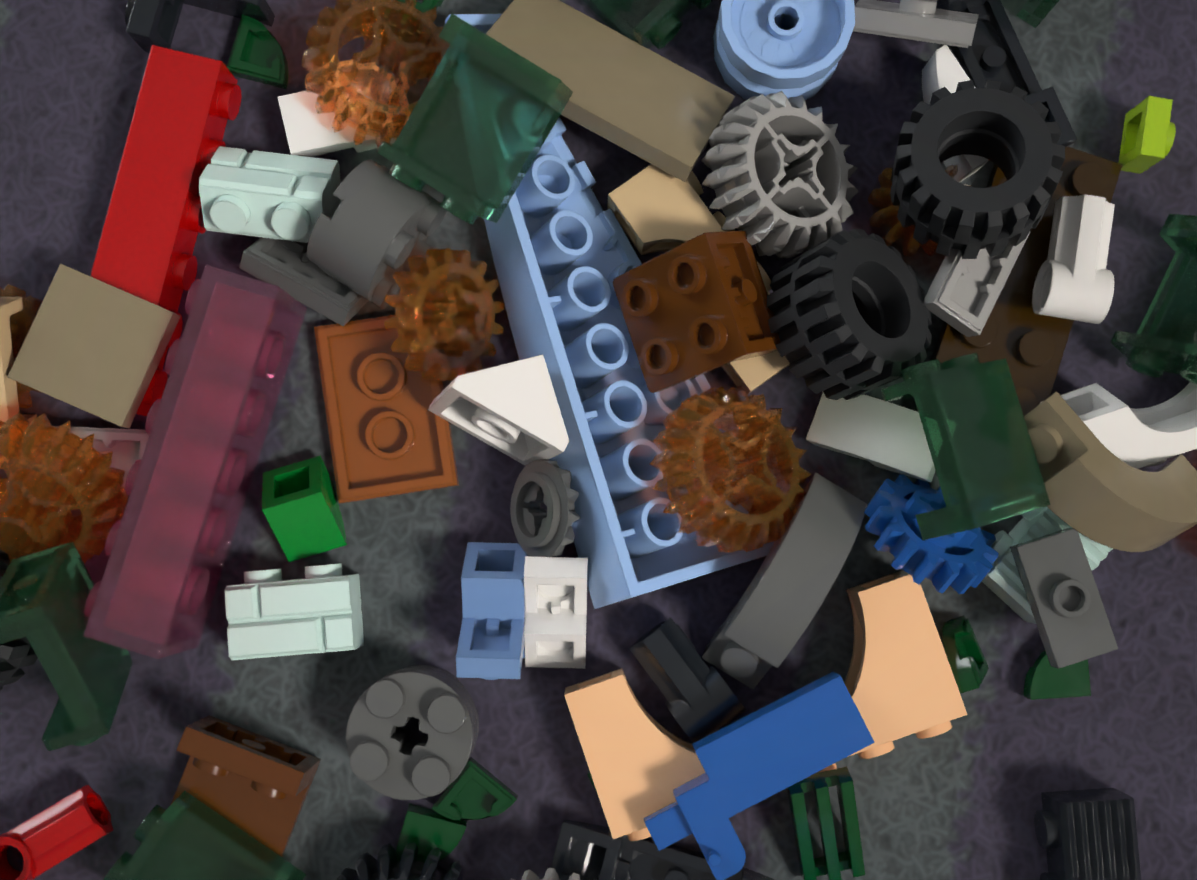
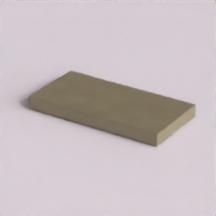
M514 0L473 48L470 65L684 182L708 145L709 136L712 135L715 128L719 127V122L728 112L735 98L731 93L560 0Z

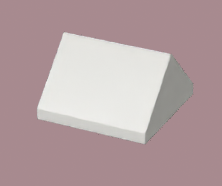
M543 354L459 375L432 401L428 409L430 412L525 466L532 461L549 460L563 453L569 443Z

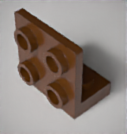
M746 231L703 233L613 280V287L648 390L651 393L663 391L733 361L770 354L777 351L775 345L781 342L778 333L770 332L768 319L774 317V312L767 308L768 293L751 244L747 241Z
M210 715L186 726L176 751L190 757L161 827L162 833L268 876L273 875L278 870L321 759Z

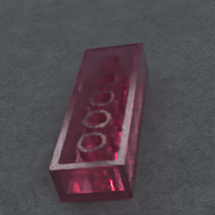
M205 265L201 279H196L188 291L185 311L189 317L182 338L176 339L169 349L165 364V370L169 378L162 399H157L148 412L145 430L149 438L142 459L135 461L128 473L125 492L129 495V499L122 520L116 521L108 534L105 554L109 556V560L102 581H98L91 589L84 610L85 616L89 618L84 633L85 637L156 659L194 649L199 645L307 311V307L278 286L209 265Z

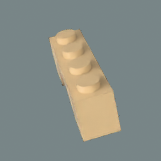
M650 164L608 194V209L611 208L620 226L641 255L669 251L706 232L735 231L734 229L722 230L726 217L719 211L712 215L699 195L703 193V189L693 171H691L684 182ZM757 262L767 293L769 295L770 293L768 291L771 290V280L765 272V270L762 268V266ZM777 350L767 355L733 361L723 365L722 368L743 397H745L789 366L790 363L785 356L781 357Z

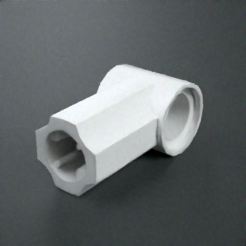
M1086 194L1062 196L1055 202L1048 258L1038 271L1032 293V308L1035 314L1093 324H1100L1105 319L1112 303L1115 283L1111 270L1106 269L1115 204L1107 202L1104 197Z

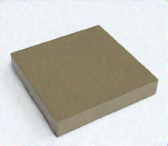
M60 264L9 372L8 378L120 427L130 428L181 316Z

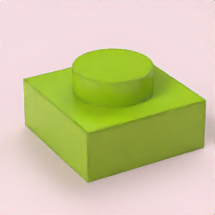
M1148 96L1126 113L1118 162L1123 164L1121 171L1141 174L1168 155L1176 132L1175 124L1170 122L1172 99Z

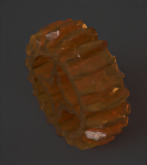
M337 0L334 9L325 6L320 11L317 20L318 25H313V27L309 28L306 37L308 49L304 50L302 66L304 70L310 73L306 75L304 85L307 93L319 94L315 102L317 114L335 113L331 124L334 133L343 130L349 125L355 129L353 141L356 146L362 144L367 135L375 137L379 152L388 148L391 138H394L401 149L405 151L411 148L415 137L425 144L433 139L436 128L442 130L449 125L453 118L452 112L460 106L459 95L461 90L456 86L454 74L457 65L451 60L450 53L452 47L448 43L446 26L437 27L434 24L438 16L436 7L422 13L416 9L417 0H405L404 3L396 0ZM359 37L364 38L365 44L361 52L353 53L351 60L339 61L338 51L345 44ZM428 77L429 94L415 103L408 104L406 95L410 89L409 86L415 85L420 78Z
M723 386L710 388L699 396L694 394L682 401L678 409L668 414L666 419L662 421L666 429L659 432L658 436L653 440L662 453L656 455L649 465L663 473V479L657 481L653 489L661 492L666 491L670 499L663 513L675 514L678 512L682 517L678 532L690 534L696 531L698 546L711 547L716 545L719 552L732 553L738 550L749 552L762 548L763 544L776 541L780 536L784 535L786 532L785 525L798 511L796 505L806 495V492L799 484L805 482L811 473L800 467L799 459L807 450L795 448L791 437L797 427H784L781 424L783 408H770L766 410L764 394L748 396L744 387L725 390ZM725 501H730L734 506L740 504L749 513L739 512L728 506Z
M20 413L7 419L6 422L0 420V469H4L8 477L2 479L0 475V550L9 555L10 565L22 558L28 560L35 571L44 564H47V562L60 572L71 563L83 566L87 560L91 559L94 555H100L104 549L109 547L115 534H118L125 521L124 515L127 511L125 508L128 504V495L130 493L129 490L122 486L124 484L125 471L110 467L113 451H97L92 447L94 434L84 438L73 434L70 421L56 428L51 425L45 413L33 419L31 423ZM80 509L81 515L73 517L71 510Z

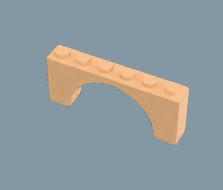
M902 570L847 589L854 621V644L849 671L844 683L875 742L850 756L858 753L860 759L878 757L895 748L894 740L914 733L918 739H925L949 731L952 728L951 720L968 714L921 584L918 585L913 582L912 576ZM622 668L566 687L564 696L612 838L616 839L627 835L629 841H638L651 837L644 818L676 802L673 789L706 773L692 744L669 732L645 710L628 684ZM836 763L822 769L817 773L836 769Z

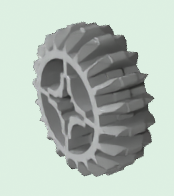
M780 91L776 94L770 93L767 96L763 94L758 97L753 96L723 116V119L719 122L720 126L715 128L712 135L709 136L708 142L712 148L707 151L701 160L713 171L707 175L702 185L715 190L716 198L709 208L722 209L726 220L722 230L737 228L739 231H746L747 241L751 246L755 244L758 256L776 254L779 259L792 258L802 254L843 231L841 223L845 222L846 218L853 214L848 202L858 193V190L848 181V178L851 177L857 168L846 163L844 154L850 145L839 144L835 137L838 124H825L822 121V107L807 109L803 95L787 98Z

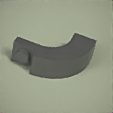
M815 473L785 514L776 539L759 571L736 606L712 636L701 658L751 689L756 687L772 666L778 668L812 621L838 577L856 540L865 515L864 511L868 504L818 473Z

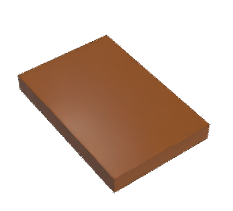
M429 309L350 321L344 326L337 323L314 327L338 502L343 504L459 486L450 422L428 410L432 401L445 389L433 310Z

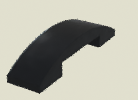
M937 0L936 9L979 14L972 45H968V48L951 46L955 58L969 79L973 80L975 88H985L986 81L992 80L1001 82L999 90L1011 93L1016 86L1028 92L1025 98L1027 103L1032 105L1040 101L1049 110L1044 120L1045 123L1057 121L1062 132L1057 145L1065 147L1073 145L1077 137L1053 86L1044 90L1041 89L1001 1Z
M566 819L561 826L551 868L555 869L560 880H568L573 872L580 875V880H716L701 852L672 844L659 851L653 839L645 838L638 841H629L627 835L613 839L609 827ZM742 867L738 873L725 880L775 879Z

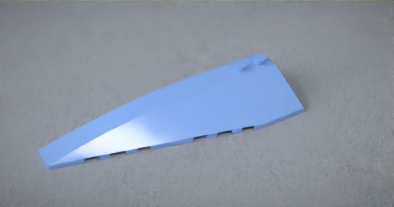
M449 14L445 20L467 144L493 261L519 360L543 354L569 438V443L564 452L549 460L557 461L559 468L570 471L572 478L570 488L579 492V496L574 502L575 512L580 516V519L572 524L575 535L574 544L578 557L588 558L587 586L594 609L767 556L774 541L740 438L730 421L713 429L702 402L715 396L704 374L660 392L651 393L648 390L613 287L614 278L642 265L611 208L605 211L602 209L591 189L596 183L585 161L576 162L562 137V134L567 129L558 113L470 65L473 48L502 14Z

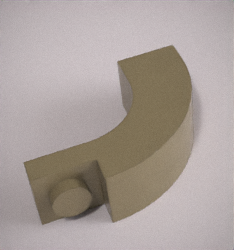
M1055 392L1003 433L1044 481L1033 490L1036 496L1066 524L1097 543L1120 551L1145 552L1160 547L1197 524V470L1182 454L1155 472L1134 468L1111 453L1058 392Z

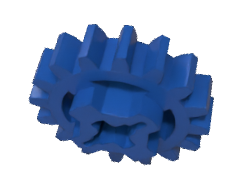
M901 474L895 482L886 479L865 508L864 513L870 517L865 525L866 531L880 536L874 545L876 550L890 552L895 557L891 566L896 570L903 569L912 576L913 582L918 585L925 578L931 580L937 592L944 593L950 585L958 594H964L970 586L976 588L993 568L992 564L999 555L996 550L990 547L996 540L995 535L980 528L986 521L983 516L971 515L966 510L968 501L964 498L960 499L959 496L949 491L944 485L935 490L930 487L927 481L917 479L913 484L909 478Z

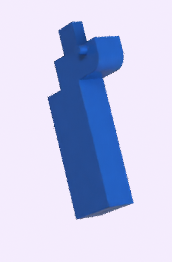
M833 671L693 743L692 746L706 773L673 789L676 802L644 818V822L658 850L660 851L693 834L715 879L725 880L738 873L744 866L746 859L745 850L729 819L730 817L875 743L841 675Z

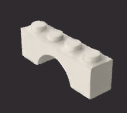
M1197 374L1177 395L1159 405L1148 408H1129L1128 405L1097 383L1060 395L1111 453L1134 468L1157 466L1164 463L1168 458L1197 449Z

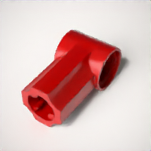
M85 785L8 832L1 834L0 880H34L62 861L114 830L111 823V814L101 796L93 791L89 785ZM9 845L17 848L22 854L24 860L22 871L14 869L9 864L7 859V848Z

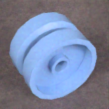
M722 0L713 40L714 60L725 83L745 100L753 96L758 97L761 94L764 96L770 93L776 94L780 91L787 98L803 95L804 100L815 96L831 79L839 60L847 48L855 26L854 0Z

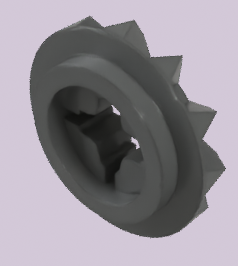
M532 461L521 471L513 489L510 505L512 526L521 548L531 557H560L565 545L574 542L575 535L572 524L580 519V516L575 512L574 502L578 498L579 492L570 488L571 473L568 470L559 468L557 461ZM541 503L547 506V512L546 509L541 508Z

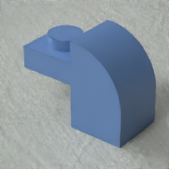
M467 543L461 575L463 619L456 653L457 678H482L486 680L521 678L522 659L525 658L524 564L525 556H528V554L521 548L519 543Z

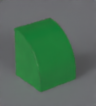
M321 455L263 472L262 511L288 562L347 545L340 508L331 478Z

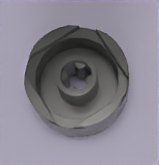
M365 160L344 178L332 194L340 199L341 203L336 208L332 218L327 217L323 213L320 214L311 232L306 254L309 261L317 265L319 269L377 307L384 309L397 294L401 286V278L405 272L415 277L431 256L433 247L427 244L426 240L437 230L447 212V206L388 167L380 165L373 160Z
M410 665L397 669L371 685L359 697L350 713L346 729V744L352 772L357 778L363 780L378 793L393 799L419 800L438 795L456 780L468 762L478 739L479 715L469 692L448 671L430 665ZM412 717L420 720L419 731L428 734L424 735L418 743L410 741L409 731L402 729V726Z

